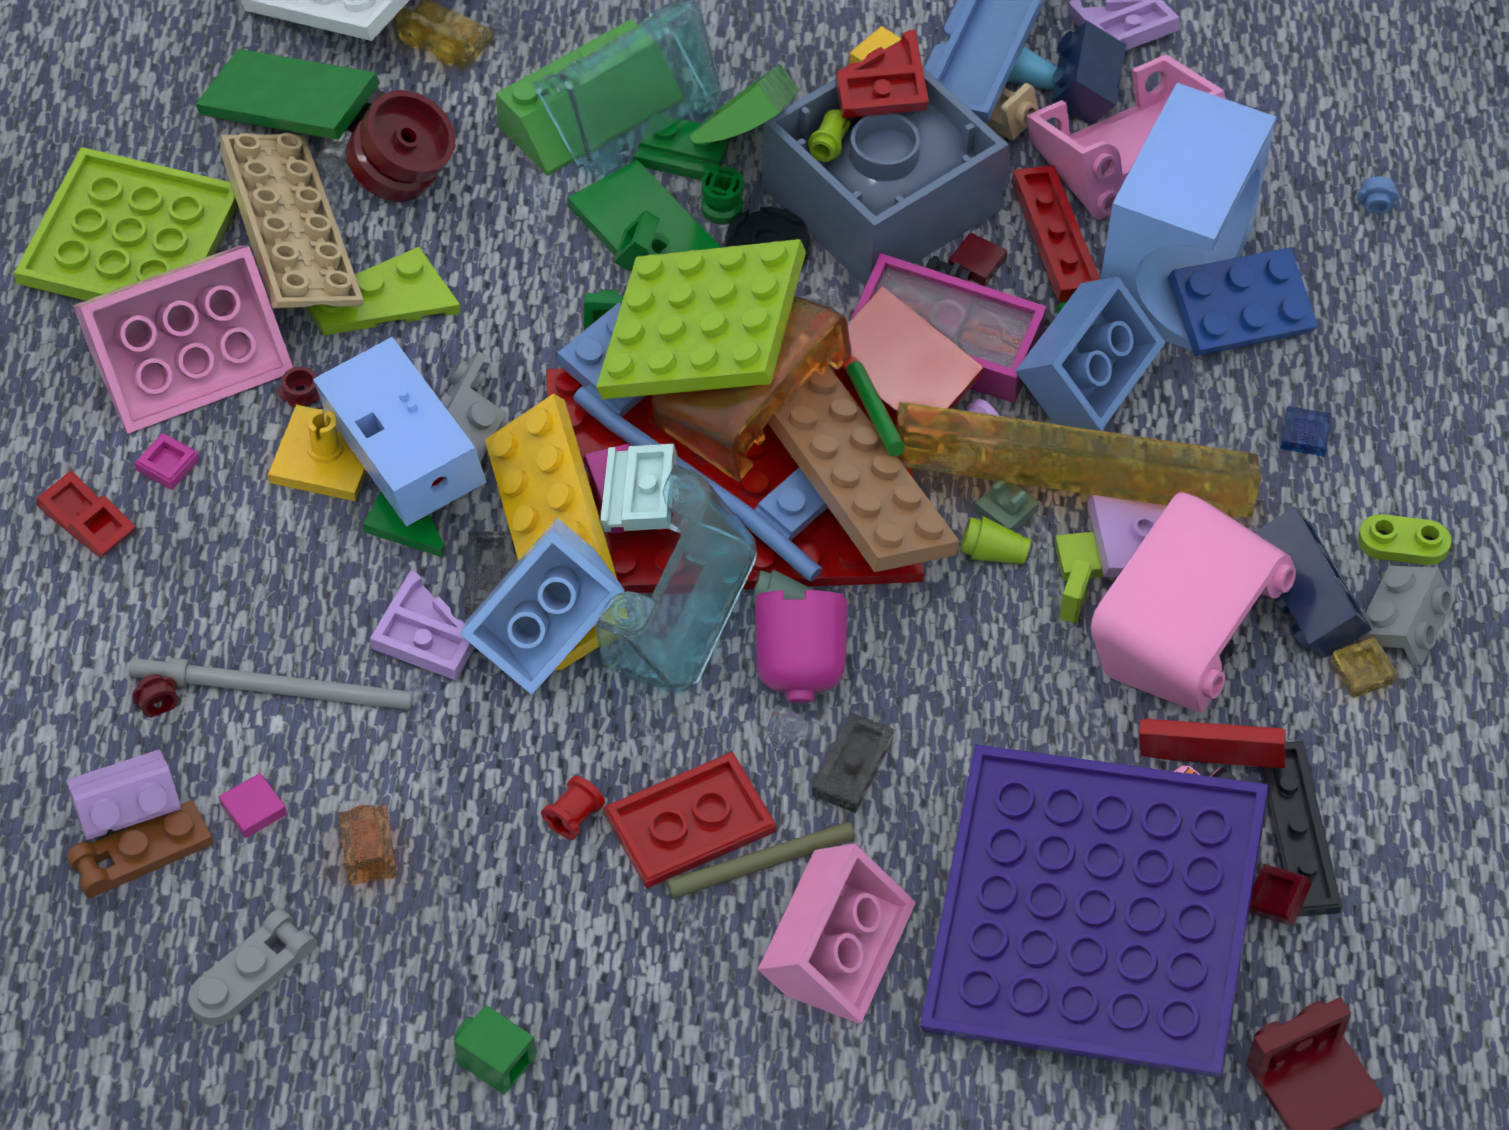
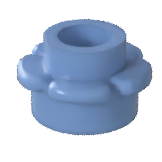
M1382 176L1371 177L1363 181L1361 190L1357 194V201L1365 206L1367 212L1379 214L1389 212L1391 208L1397 205V200L1400 198L1394 181Z

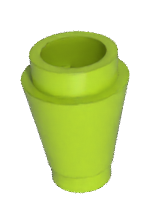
M981 516L980 520L969 517L962 537L960 552L970 555V560L1024 565L1031 539L1023 537L1021 534L984 516Z

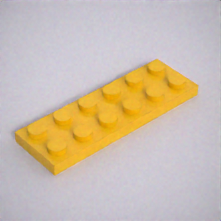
M552 394L485 439L518 561L554 520L558 518L593 547L617 579L565 400ZM622 595L556 667V671L565 669L631 627Z

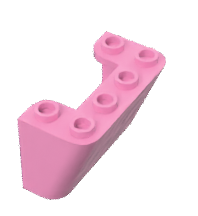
M1165 54L1132 69L1136 106L1070 134L1067 104L1061 100L1027 115L1029 138L1031 144L1050 166L1054 165L1058 176L1095 219L1101 220L1111 216L1112 204L1176 83L1225 99V91ZM1160 71L1161 80L1159 85L1154 90L1147 92L1145 88L1147 78L1152 73ZM1055 117L1057 126L1054 127L1046 120Z

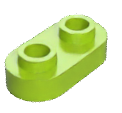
M1376 514L1366 518L1362 522L1358 534L1360 548L1372 558L1421 565H1435L1442 562L1447 557L1452 542L1447 528L1436 521ZM1378 531H1385L1388 535L1380 534ZM1423 536L1432 537L1434 540H1427Z

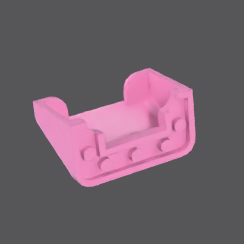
M1184 492L1176 494L1094 612L1091 622V634L1105 675L1118 682L1202 714L1211 699H1215L1220 695L1225 684V673L1222 672L1219 655L1260 594L1262 593L1264 596L1276 599L1282 593L1288 592L1293 586L1296 568L1291 556L1205 500Z

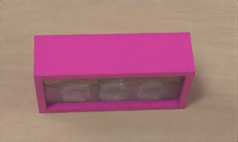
M880 253L851 320L883 286L984 367L985 372L970 389L1015 403L1024 384L1015 370L1045 332L1047 306Z

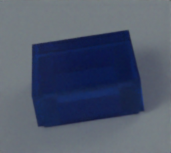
M1287 406L1280 449L1325 457L1332 413Z

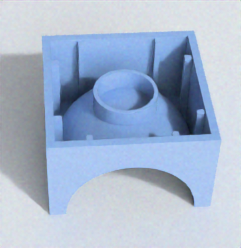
M1176 83L1112 204L1101 279L1119 276L1163 340L1192 351L1168 276L1175 269L1240 257L1253 230L1276 116L1180 83Z

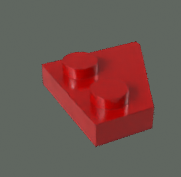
M915 30L903 33L902 39L888 48L883 49L879 47L867 54L863 61L853 62L837 71L835 83L842 118L927 110L929 100Z

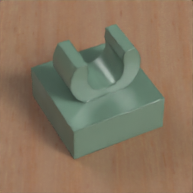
M1004 476L975 503L974 511L980 516H984L1010 530L1016 531L1038 511L1039 502Z

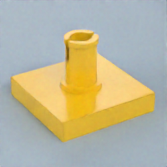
M296 405L268 472L269 483L356 502L367 471L336 429L337 420L331 411H328L326 415L324 409Z

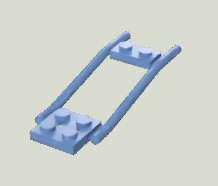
M619 302L557 352L556 363L583 385L575 393L573 400L605 428L631 446L659 445L660 443L622 418L624 414L646 396L602 399L596 388L620 311L621 303ZM742 387L727 388L757 409ZM677 456L675 477L745 525L809 582L819 575L822 567L791 542L794 537L828 508L800 467L761 500L757 508L753 509Z

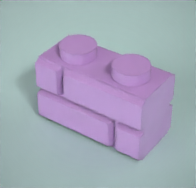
M160 749L66 780L76 815L86 840L107 834L109 829L116 831L181 809L168 764Z

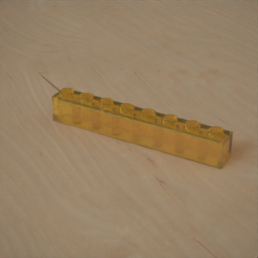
M902 401L898 402L895 427L905 445V450L897 458L907 468L1168 506L1176 494L1184 492L1205 500L1227 515L1253 517L1262 478L1258 455L1254 453Z

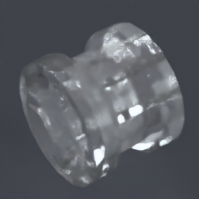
M345 130L339 140L325 139L324 149L320 150L315 160V166L323 177L349 183L354 179V175L347 163L346 150L352 132Z

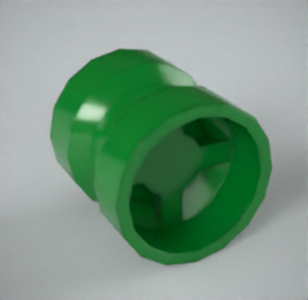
M720 166L710 169L702 177L701 194L703 197L701 198V212L703 217L709 222L720 225L730 224L740 213H743L744 180L738 171L730 167Z

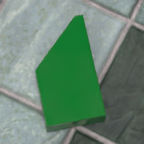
M380 491L363 523L364 532L442 557L445 552L444 543L430 515L428 514L416 522L405 526Z

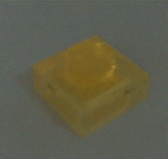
M1376 637L1333 652L1331 663L1353 698L1394 684L1398 674Z

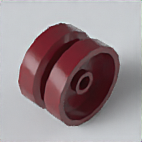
M405 90L387 92L372 103L365 113L363 120L358 123L352 132L346 146L347 163L356 180L374 195L384 200L396 202L414 200L432 185L438 173L450 161L456 147L455 130L447 114L427 97Z

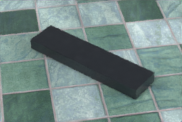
M1303 741L1286 742L1285 768L1258 767L1262 784H1268L1269 788L1267 809L1281 869L1307 876L1312 883L1298 917L1340 913L1342 903Z

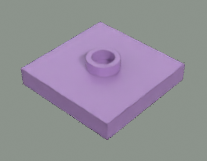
M1092 493L1087 504L1104 577L1117 578L1165 508L1174 498L1173 496Z

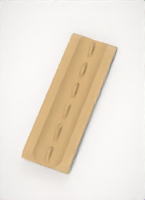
M291 133L221 135V156L272 308H299L312 305L337 307L363 306V296L305 135Z

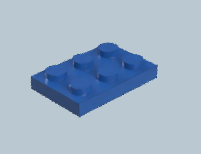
M1291 247L1175 269L1168 276L1194 357L1313 332L1318 327Z

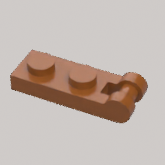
M193 799L181 804L180 810L132 825L93 843L81 842L72 846L66 853V858L73 871H79L81 875L79 884L85 896L88 898L95 897L214 845L212 836ZM110 858L114 865L103 869L99 868L97 863Z

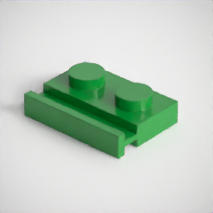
M650 112L638 142L639 147L633 155V161L638 160L648 169L702 180L707 171L722 165L731 138L709 143H693L689 136L702 123Z

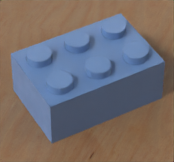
M1119 276L1081 283L1015 371L1061 434L1069 437L1101 432L1164 346L1165 341Z

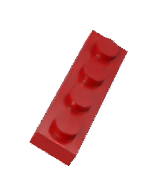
M1054 165L1013 170L1012 186L1058 302L1068 301L1081 283L1100 280V277Z

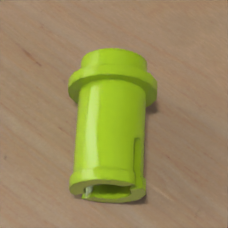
M840 110L827 111L819 129L809 137L808 146L810 154L818 161L828 162L837 158L841 153V141L850 127V120L846 121L847 118H842Z

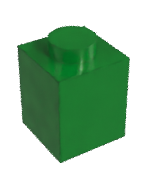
M485 1005L475 1018L472 1016L467 1017L461 1023L454 1036L456 1063L503 1095L508 1092L536 1058L534 1036L488 1005Z

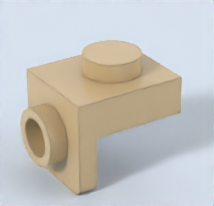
M1025 83L1016 92L1004 88L989 122H985V124L994 132L1014 140L1028 127L1027 115L1039 110L1034 86Z

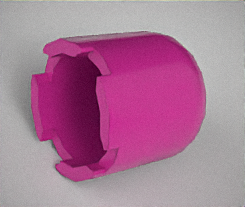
M783 590L755 595L756 667L758 676L762 683L771 690L786 693L787 702H814L815 693L831 690L843 678L848 622V599H844L843 594L805 590V599L784 600Z

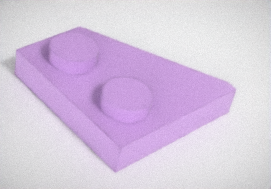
M1081 0L1068 2V14L1078 26L1082 25L1086 20L1125 43V51L1179 30L1180 17L1163 0H1106V6L1085 8L1081 6Z
M411 570L370 637L371 649L455 681L475 647L460 635L465 623L462 620L456 619L451 614L450 607L440 597L435 598L422 585V578Z

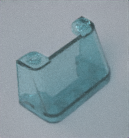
M678 0L663 5L648 14L649 17L642 20L640 25L586 57L571 62L567 67L560 70L558 74L551 72L533 82L537 93L581 172L584 173L596 169L599 175L604 174L621 164L619 156L695 110L696 114L699 115L719 104L716 97L723 91L702 10L696 0Z
M674 464L665 482L663 497L666 507L673 513L670 530L678 532L681 536L651 598L629 591L621 592L611 597L595 626L603 668L665 692L679 694L693 689L699 682L755 564L757 549L752 534L708 481L697 472Z

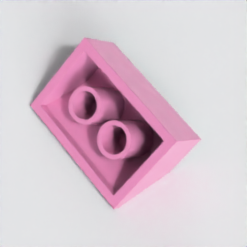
M855 843L814 850L758 967V971L784 995L860 1024L865 1017L916 902Z

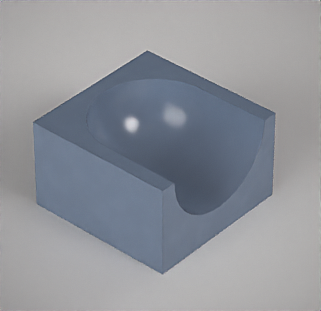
M923 66L929 100L927 110L847 118L846 121L850 120V127L841 141V153L837 158L828 162H821L812 157L809 151L808 140L810 135L819 129L827 111L840 110L835 79L782 109L779 114L763 123L761 187L783 209L800 217L806 225V231L864 287L870 278L880 253L915 264L1001 211L1009 144Z

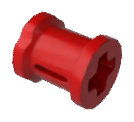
M572 776L567 782V790L554 804H547L542 809L541 816L549 828L566 839L574 840L580 832L579 826L592 811L599 812L603 808L605 799L597 787L590 781L580 776Z

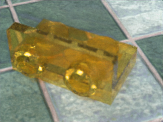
M422 0L413 11L403 8L396 14L398 38L407 46L424 49L434 54L442 63L447 65L453 63L465 70L494 39L492 29L431 0Z

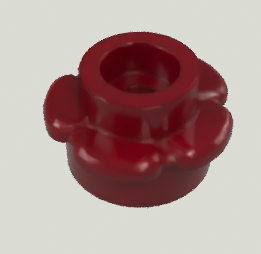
M301 366L286 371L282 376V384L278 388L280 399L288 401V404L293 408L296 405L307 407L310 402L316 403L320 397L313 381L317 377L315 372L310 368ZM299 388L305 389L303 391H297V389Z
M158 674L148 675L138 683L137 688L133 691L132 701L149 718L173 710L178 704V696L175 692L178 687L177 683L171 677L163 678ZM162 701V704H161V707H160V708H158V707H156V706L154 705V704H156V703Z

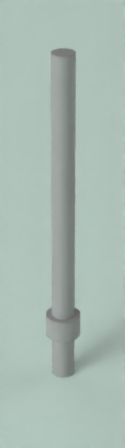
M131 658L129 665L130 677L144 678L148 675L158 674L163 678H173L177 686L181 688H186L188 683L411 710L413 700L412 691L190 665V660L169 658L168 662Z

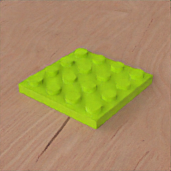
M81 147L14 271L16 284L86 301L214 255L238 207L231 183Z
M801 240L774 241L636 257L596 385L601 398L613 399L771 384L806 254Z

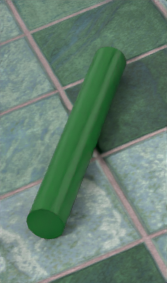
M854 361L847 366L846 372L890 456H899L904 452L905 445L865 367L861 362Z

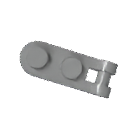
M283 908L276 909L267 916L263 925L198 978L190 987L188 1000L191 1013L196 1020L206 1025L214 1026L231 1020L315 950L317 940L308 931H299L293 925L294 919ZM279 939L286 946L281 952L276 954L269 946Z

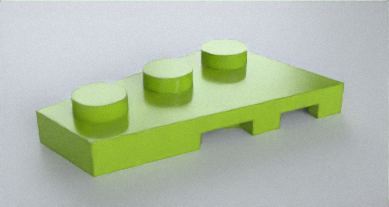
M420 247L355 274L364 299L363 306L337 307L312 305L305 307L323 335L373 328L378 323L405 319V322L422 320L421 316L445 313V316L461 314L459 302Z

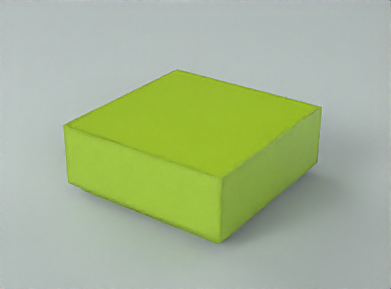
M1094 532L1056 535L1055 548L1063 581H1068L1076 558L1091 563V566H1093L1091 578L1104 577Z
M1075 559L1063 592L1059 619L1073 623L1078 621L1089 590L1093 568L1090 562Z

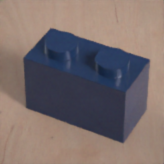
M1087 20L1075 31H1068L1060 40L1057 52L1060 55L1058 66L1052 77L1054 88L1051 102L1054 104L1061 100L1067 104V112L1085 123L1094 124L1117 104L1126 44Z

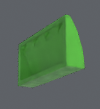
M779 63L713 112L689 137L693 143H709L750 131L779 114L798 93L799 89Z

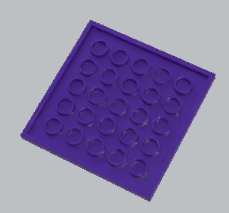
M975 744L920 1023L922 1031L1222 1079L1269 794L1268 784Z

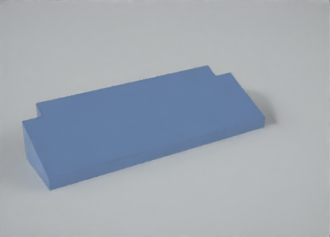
M957 0L944 26L945 35L949 40L947 43H939L934 47L924 68L984 123L989 122L1045 0Z

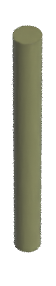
M848 821L666 880V885L672 899L813 854L814 850L830 848L855 840L854 831Z

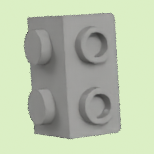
M1388 566L1364 615L1372 630L1358 638L1360 643L1373 647L1404 648L1411 664L1423 665L1429 650L1435 645L1437 633L1446 614L1451 611L1453 605L1452 591L1447 586L1439 567Z

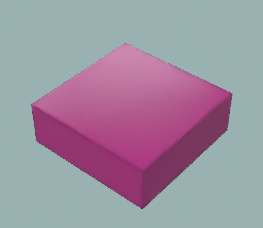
M162 433L137 459L135 468L138 472L173 490L200 460L199 452Z
M261 773L219 796L220 805L244 838L287 815L285 805Z

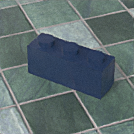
M1295 506L1255 531L1256 534L1289 554L1293 560L1294 567L1296 568L1293 586L1288 592L1282 593L1274 600L1284 614L1291 612L1297 623L1291 627V630L1304 650L1312 647L1321 657H1329L1372 630L1313 526Z

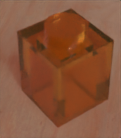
M361 805L352 808L350 811L338 812L348 885L397 878L387 806L373 807Z

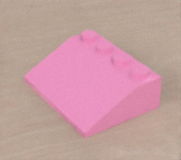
M237 246L73 305L88 348L127 434L280 378L286 371L293 368L249 246Z

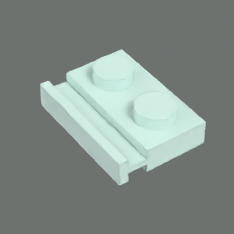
M674 444L629 446L628 451H616L615 447L608 448L600 518L604 532H611V527H623L624 531L670 529L677 462Z

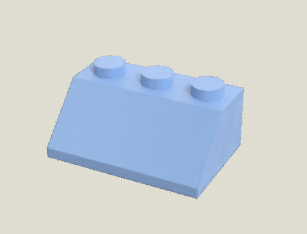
M556 518L467 619L460 635L532 695L623 594L625 589L593 547L560 519Z

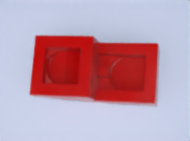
M72 470L37 497L36 505L48 517L100 558L129 536L136 528L105 495L99 498Z

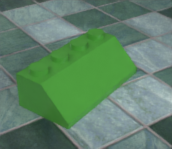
M630 19L497 92V123L511 140L548 176L648 119L650 112L658 114L681 101L682 95L657 43L636 22Z

